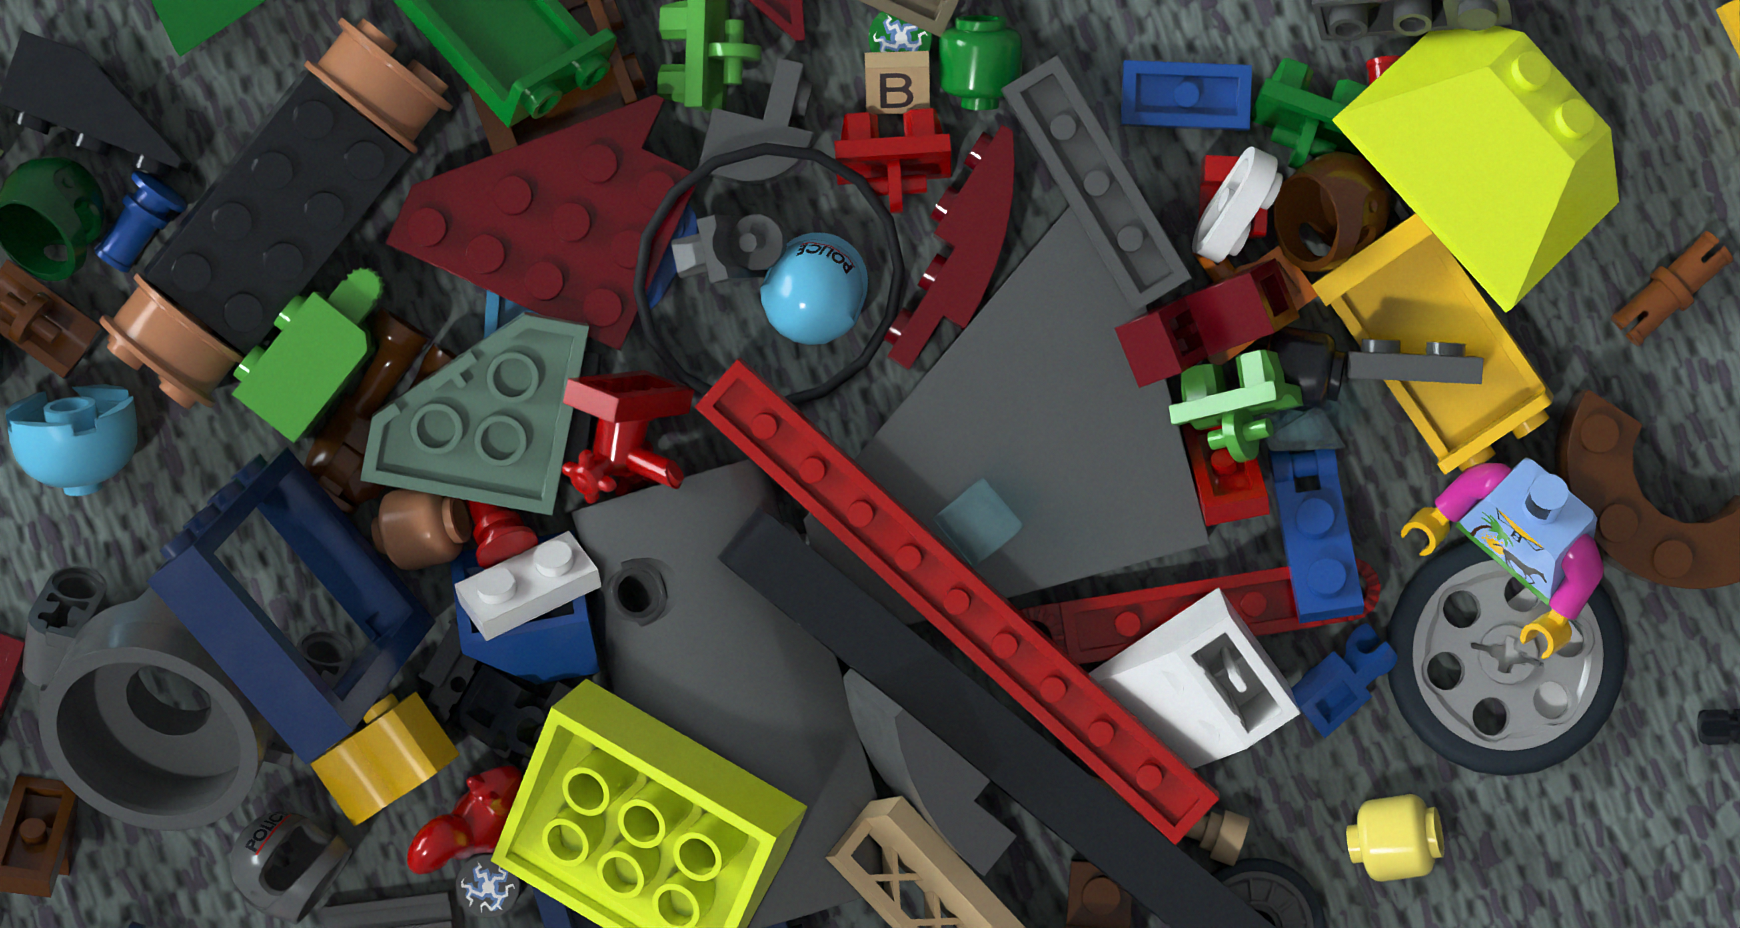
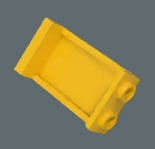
M1416 213L1404 219L1381 235L1372 244L1356 253V255L1349 257L1339 267L1329 271L1311 285L1325 306L1331 304L1360 347L1362 339L1401 341L1400 353L1426 354V342L1466 344L1465 356L1483 358L1482 384L1384 380L1439 460L1437 465L1444 475L1456 467H1459L1463 472L1469 467L1485 463L1496 454L1491 447L1492 443L1510 431L1513 432L1517 439H1520L1550 418L1544 409L1552 404L1553 393L1465 267Z

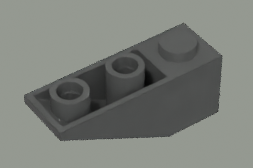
M1312 0L1321 40L1338 39L1354 41L1366 36L1390 34L1417 36L1428 31L1464 28L1478 31L1492 26L1513 25V0Z

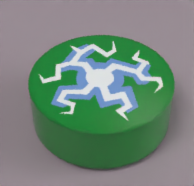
M882 11L875 17L869 29L871 53L930 52L932 33Z

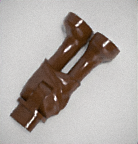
M380 307L370 325L372 333L379 344L371 366L351 395L344 393L342 400L337 405L336 411L317 435L304 464L306 470L344 514L346 512L355 514L359 505L369 499L377 498L379 493L387 486L360 481L372 414L380 408L411 364L422 354L431 340L430 336L383 307ZM433 343L408 390L458 356L446 347Z

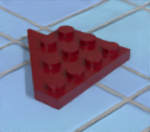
M653 95L413 184L386 244L540 315L587 323L589 325L588 337L622 351L639 314L633 292V282L641 234L668 190L692 171L644 150L665 104L664 98ZM698 183L677 198L652 239L645 282L646 295L650 290Z

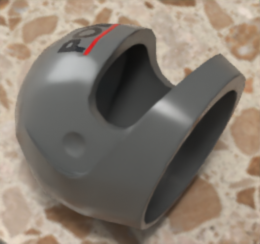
M272 812L253 820L237 838L231 854V875L238 892L250 906L263 914L297 925L312 911L334 883L352 853V848L338 833L330 835L322 831L303 815L292 812ZM289 841L298 858L286 867L273 865V857L278 847L284 842Z

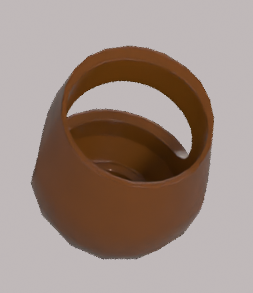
M1341 151L1314 157L1282 183L1275 200V232L1284 255L1292 264L1304 271L1324 272L1339 267L1350 255H1356V253L1372 244L1383 234L1389 221L1391 210L1390 189L1384 177L1365 158ZM1307 222L1311 225L1323 242L1331 248L1326 256H1317L1304 246L1299 237V227L1302 223Z

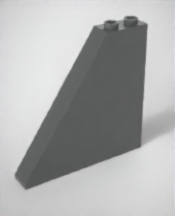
M1069 206L854 461L1006 599L1210 544L1179 427L1171 424L1169 406L1172 405L1166 379L1139 388L1114 329L1147 312V308L1144 306L1136 312L1132 310L1071 206ZM810 512L803 519L806 532L799 534L805 544L903 624L910 625L927 620Z

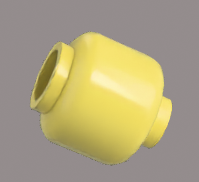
M1414 794L1365 801L1360 806L1357 824L1348 825L1346 829L1348 850L1352 863L1363 862L1367 873L1375 881L1386 882L1426 876L1432 871L1435 858L1444 857V837L1438 810L1436 807L1427 808L1423 799Z

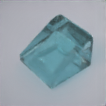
M1313 407L1306 412L1292 410L1272 423L1274 428L1273 436L1263 438L1271 451L1337 449L1345 447L1321 407Z
M983 477L932 518L973 568L1024 528V525Z

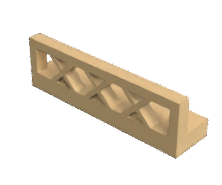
M903 796L870 801L825 857L892 928H919L921 926L941 928V926L955 925L957 928H1026ZM868 834L882 847L883 874L869 875L851 856ZM898 865L905 874H899ZM899 881H914L924 892L925 919H910L901 909ZM876 882H884V890ZM940 910H941L948 918H941Z

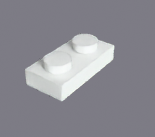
M570 531L454 584L459 603L486 641L602 587L598 568Z

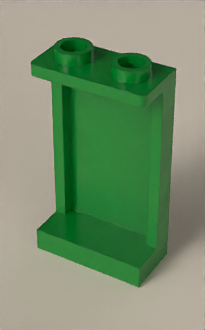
M393 0L507 128L530 115L534 119L546 115L558 104L562 96L577 87H580L581 90L590 89L604 78L611 66L608 60L617 36L608 27L590 36L558 0Z

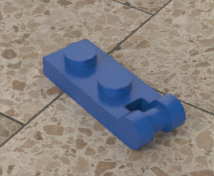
M1333 442L1313 443L1312 450L1289 453L1287 447L1268 450L1272 486L1299 624L1363 614L1364 601L1338 477L1337 459ZM1316 475L1318 490L1296 493L1294 478Z

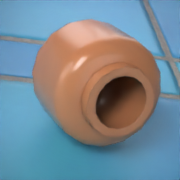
M400 488L389 492L383 497L378 517L372 520L371 532L374 544L381 554H387L398 568L414 571L455 560L461 554L464 542L470 540L472 523L469 509L464 499Z

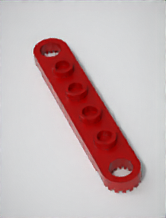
M1355 558L1358 574L1362 577L1365 584L1363 614L1300 624L1288 566L1021 608L1019 611L1029 620H1037L1044 623L1050 631L1051 640L1079 665L1110 660L1218 587L1253 635L1261 636L1354 621L1366 617L1375 608L1380 598L1381 584L1374 569L1365 561Z

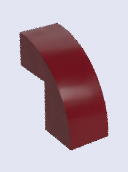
M1273 258L1166 302L1114 329L1138 387L1141 388L1180 374L1211 355L1275 333L1299 318V315L1277 261Z

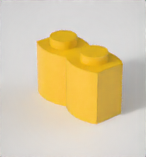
M416 691L400 702L392 692L376 702L363 717L366 725L358 730L355 727L351 733L310 763L353 826L360 824L396 799L413 790L460 755Z

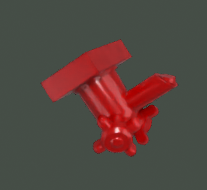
M646 370L568 378L563 403L599 417L592 452L584 449L579 454V462L567 461L562 466V473L570 477L573 486L580 493L584 494L585 501L589 504L595 503L600 498L599 492L601 490L611 492L615 489L616 495L620 497L630 494L632 489L643 488L648 483L653 485L661 483L673 489H679L684 479L682 470L675 461L653 453L654 447L649 441H645L649 421L654 420V418L689 414L694 389ZM610 475L618 476V478L620 479L618 485L616 484L614 479L609 477Z

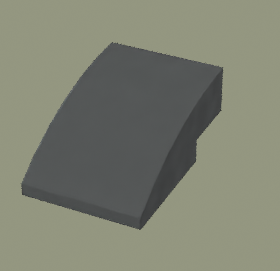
M850 668L843 677L849 709L859 738L879 775L895 797L903 796L957 855L981 875L985 876L1017 837L974 801L991 780L900 705Z

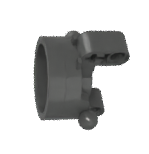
M79 566L64 567L56 570L49 577L29 612L22 671L25 678L41 687L38 703H40L38 724L40 738L48 760L63 782L76 795L100 812L127 824L163 831L188 830L216 822L236 809L250 792L264 761L291 767L294 751L152 587H149L136 601L121 603L104 610L107 582L100 573L87 567ZM311 631L304 634L296 645V649L331 689L334 688L354 662L356 647L353 642L345 635L335 631ZM153 665L186 677L208 692L211 707L196 711L183 710L159 701L146 689L139 677L138 670L142 667Z

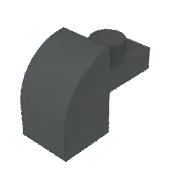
M778 58L763 120L713 108L699 166L713 156L765 142L811 148L814 140L813 132L791 127L793 117L805 120L812 94L813 82L802 80L805 71L804 64ZM763 155L718 167L707 177L745 186L765 185L786 177L804 159Z

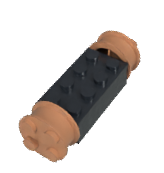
M341 17L338 24L343 32L319 62L314 63L307 60L304 63L308 70L337 92L338 95L334 94L306 70H303L144 268V274L141 272L135 274L133 278L138 284V288L114 317L103 314L99 319L100 324L110 333L106 338L109 341L106 347L124 363L137 371L145 363L159 374L158 379L162 382L159 385L160 389L188 410L197 401L209 408L214 407L217 402L211 393L235 363H241L249 352L261 343L273 328L275 320L297 294L301 293L410 157V154L378 128H382L412 153L416 154L419 148L414 140L437 111L443 109L450 112L453 108L450 103L441 97L449 86L415 59H412L406 68L390 56L398 45L364 18L354 27Z

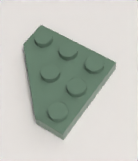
M523 312L372 414L360 481L552 515L573 407L564 404L563 399L568 378L580 376L589 325L582 322Z

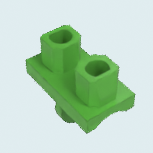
M684 0L660 7L659 31L662 39L670 42L686 41L685 64H661L657 79L658 96L666 100L683 103L684 107L706 113H712L713 108L726 111L727 85H742L743 62H754L762 59L761 46L744 43V20L729 19L730 0Z
M1257 350L1236 357L1240 388L1227 392L1221 365L1202 364L1182 372L1181 392L1183 402L1169 406L1171 424L1178 426L1190 423L1195 430L1222 425V429L1208 432V443L1211 449L1216 450L1227 447L1230 455L1239 463L1255 459L1258 455L1259 439L1273 436L1274 428L1269 418L1254 421L1253 417L1303 406L1300 386L1285 383L1284 373L1276 352Z

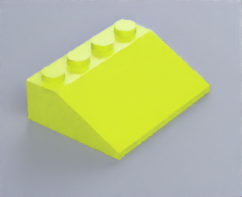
M585 679L551 707L491 862L603 928H747L781 867L808 806L590 680Z

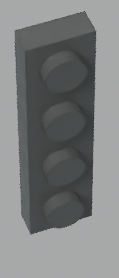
M1056 55L1003 87L1001 92L1134 312L1138 311L1191 279L1192 277L1059 56Z

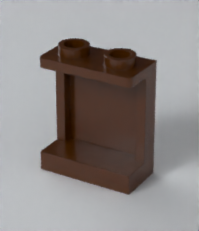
M558 0L590 36L597 34L607 27L613 33L625 28L615 0ZM616 40L608 60L611 64L610 69L601 81L587 90H581L580 87H577L562 96L558 104L546 115L538 119H534L530 115L509 128L467 83L493 155L639 101L637 91L648 87L635 52L623 56Z

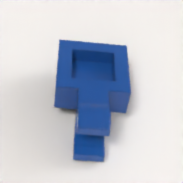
M1368 623L1360 625L1349 635L1346 642V654L1343 659L1333 651L1317 666L1308 670L1302 679L1291 688L1299 710L1324 738L1329 736L1372 698L1366 686L1378 676L1389 672L1396 664L1398 655L1386 641L1374 652L1368 653L1381 640Z

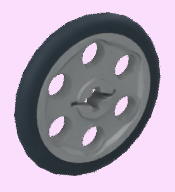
M1469 539L1443 550L1421 567L1400 594L1389 621L1387 643L1398 655L1395 666L1387 672L1389 686L1400 713L1422 742L1444 759L1474 772L1512 776L1539 772L1568 760L1593 740L1610 717L1623 683L1626 653L1622 624L1609 594L1599 582L1578 617L1574 620L1568 619L1578 625L1583 633L1581 649L1571 657H1564L1556 652L1550 657L1542 659V654L1548 647L1545 635L1540 632L1535 638L1524 645L1521 643L1520 635L1522 629L1542 614L1551 611V606H1547L1538 598L1536 604L1528 611L1520 612L1511 608L1504 594L1507 582L1513 576ZM1455 591L1468 593L1473 597L1477 605L1476 618L1466 628L1454 627L1444 616V602ZM1509 636L1515 639L1513 644L1514 650L1523 653V657L1539 661L1541 665L1539 667L1526 662L1512 664L1507 668V672L1503 673L1498 670L1499 660L1490 656L1489 652L1471 648L1470 644L1475 643L1486 647L1503 645L1506 637ZM1441 652L1452 654L1461 665L1459 682L1448 690L1435 687L1430 682L1427 674L1429 661ZM1549 681L1556 682L1562 686L1568 699L1567 707L1563 714L1553 719L1545 718L1539 714L1534 704L1536 690L1540 685ZM1485 698L1498 700L1504 706L1507 714L1504 727L1493 735H1486L1480 732L1473 722V710L1476 704Z

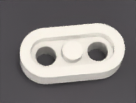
M1252 146L1243 152L1206 207L1198 223L1192 243L1194 253L1220 263L1228 254L1236 256L1241 251L1250 232V221L1259 208L1267 210L1273 204L1280 191L1283 176L1276 172L1278 166L1276 157Z

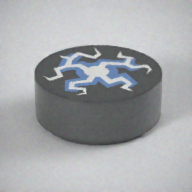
M482 853L471 858L461 868L456 880V893L461 905L469 913L481 918H494L503 915L516 903L521 892V879L491 862L493 853Z

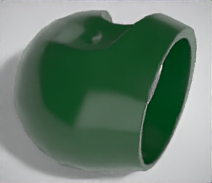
M35 157L19 164L5 179L0 189V246L6 254L25 271L46 281H61L78 272L86 261L87 245L99 236L105 217L106 205L103 193L94 176L80 163L66 157ZM49 245H65L67 247L68 259L65 261L49 259L44 254V248Z

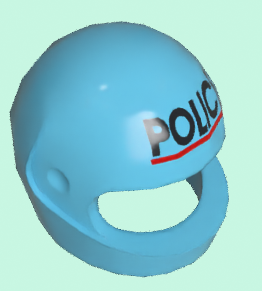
M828 233L804 234L789 241L783 257L776 265L769 268L760 287L761 303L769 322L781 335L802 344H826L844 335L856 325L867 294L868 275L862 257L844 239Z

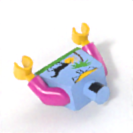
M1525 457L1512 469L1502 463H1482L1467 468L1435 499L1436 508L1424 507L1406 523L1401 530V537L1404 538L1412 528H1419L1425 531L1429 536L1430 543L1419 555L1427 556L1449 534V521L1457 522L1455 527L1547 606H1551V611L1542 614L1522 629L1520 635L1521 643L1524 645L1542 632L1548 641V647L1541 658L1546 659L1570 642L1572 630L1568 619L1574 620L1578 617L1602 579L1604 565L1594 540L1597 517L1593 510L1568 490L1567 484L1562 478L1549 474L1532 459Z

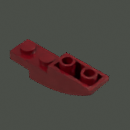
M1003 124L994 137L984 131L982 132L963 163L973 170L960 191L949 185L929 217L939 223L933 237L953 249V252L948 259L938 253L935 255L917 286L927 291L923 300L914 313L903 307L883 339L893 345L887 358L907 371L911 369L942 318L961 330H965L985 293L996 267L1009 220L1015 168L1013 131Z

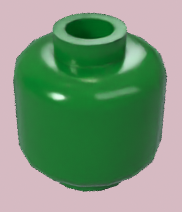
M984 14L958 16L955 19V26L946 29L940 36V87L952 96L961 97V108L968 110L998 109L999 98L1004 97L1001 92L1002 88L1022 77V37L1018 31L1007 26V18L1003 16Z

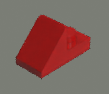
M1190 423L1182 424L1181 431L1186 457L1206 526L1270 514L1268 493L1257 456L1253 460L1239 463L1233 459L1227 447L1212 450L1208 443V432L1222 429V425L1195 430Z

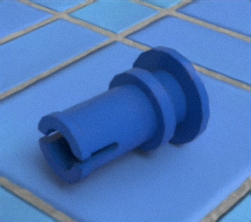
M135 170L131 175V179L139 186L135 193H126L122 199L125 208L101 242L94 248L95 253L103 261L124 273H129L132 268L131 265L157 228L164 230L167 227L170 219L166 215L172 209L184 213L188 208L187 203L170 185L155 176L139 170Z

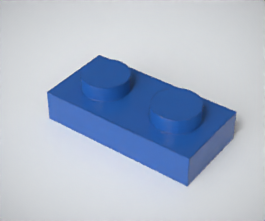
M1124 60L1122 67L1120 126L1248 131L1250 129L1252 65Z

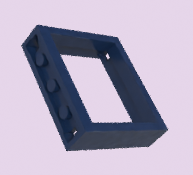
M286 447L268 462L260 453L257 454L243 468L230 477L231 481L207 501L208 505L183 525L182 528L184 530L159 550L167 560L146 582L306 765L355 729L436 621L289 448ZM256 507L371 640L333 689L325 683L214 554Z

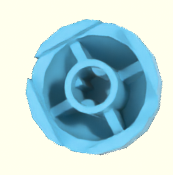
M107 384L76 386L72 388L81 397H68L49 403L46 391H43L12 404L6 410L8 435L15 459L25 473L47 486L63 488L64 493L69 496H83L101 490L103 487L102 481L114 477L132 459L137 445V417L133 396L129 397L128 389Z

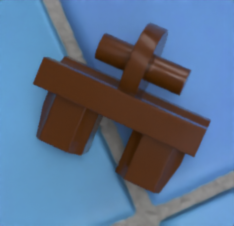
M7 259L0 268V334L61 378L68 379L104 327L12 260Z

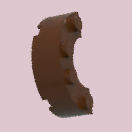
M1589 389L1575 391L1566 406L1557 433L1555 470L1557 476L1562 478L1567 484L1568 490L1593 510L1596 515L1597 522L1594 540L1601 558L1626 575L1656 585L1685 589H1709L1740 582V495H1734L1718 513L1697 522L1683 523L1661 514L1643 496L1633 473V447L1643 424Z

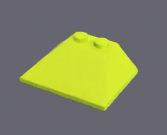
M1492 26L1478 31L1465 28L1429 31L1332 119L1337 127L1506 313L1619 203L1611 128L1524 32L1501 26Z

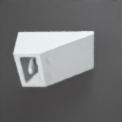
M1219 587L1089 673L1090 676L1193 769L1249 748L1301 714L1289 683Z

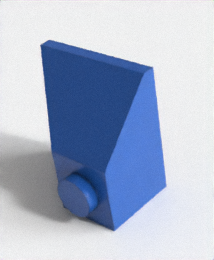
M570 530L571 534L576 539L574 530ZM565 532L537 537L538 545ZM477 549L462 551L455 560L450 562L462 654L537 685L600 672L587 594L486 641L459 603L454 585L485 570L478 564L476 558Z

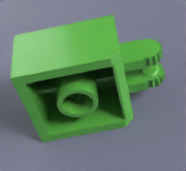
M360 267L359 270L353 269L352 274H347L348 279L346 281L342 280L330 296L326 292H313L310 297H307L305 294L301 296L297 294L275 320L274 325L282 332L271 346L267 347L263 344L260 347L256 345L233 373V376L240 380L241 383L232 395L293 443L305 439L376 350V342L372 330L363 322L376 307V300L382 299L381 295L385 293L383 287L386 284L382 281L384 277H380L378 275L379 272L373 271L372 268L365 269L363 267L362 269Z

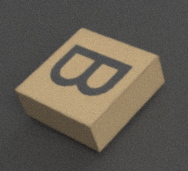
M929 51L865 53L866 112L872 114H903L911 109L930 108Z

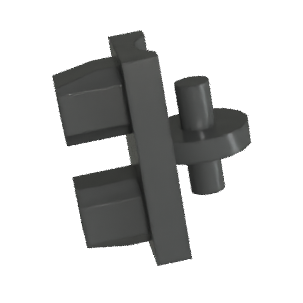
M765 214L712 215L696 219L699 234L671 240L679 277L689 278L701 275L702 277H709L710 283L744 282L766 277L765 270L776 265L783 257L787 248V236L783 226L775 218Z

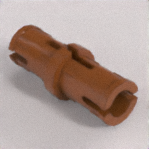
M1704 231L1700 238L1686 249L1668 268L1659 266L1650 274L1652 282L1621 310L1611 316L1612 322L1621 331L1639 314L1643 315L1644 318L1625 335L1631 343L1639 347L1677 309L1685 311L1694 303L1692 295L1726 265L1733 262V256L1725 246L1705 263L1701 261V258L1720 242L1712 233Z

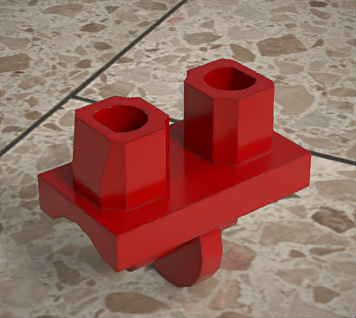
M934 108L911 109L903 113L904 136L879 138L878 115L870 112L847 113L844 115L841 140L834 141L835 159L863 175L878 196H889L891 214L903 213L902 195L927 193L926 179L951 178L950 134H943L937 110ZM837 175V185L853 184Z

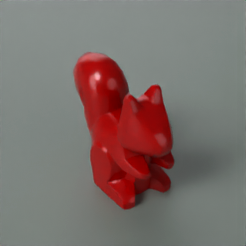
M504 765L469 777L466 782L470 790L455 803L450 814L438 815L429 820L415 835L408 848V868L414 874H430L447 865L448 860L451 858L463 860L478 853H494L523 780L522 772L516 766Z

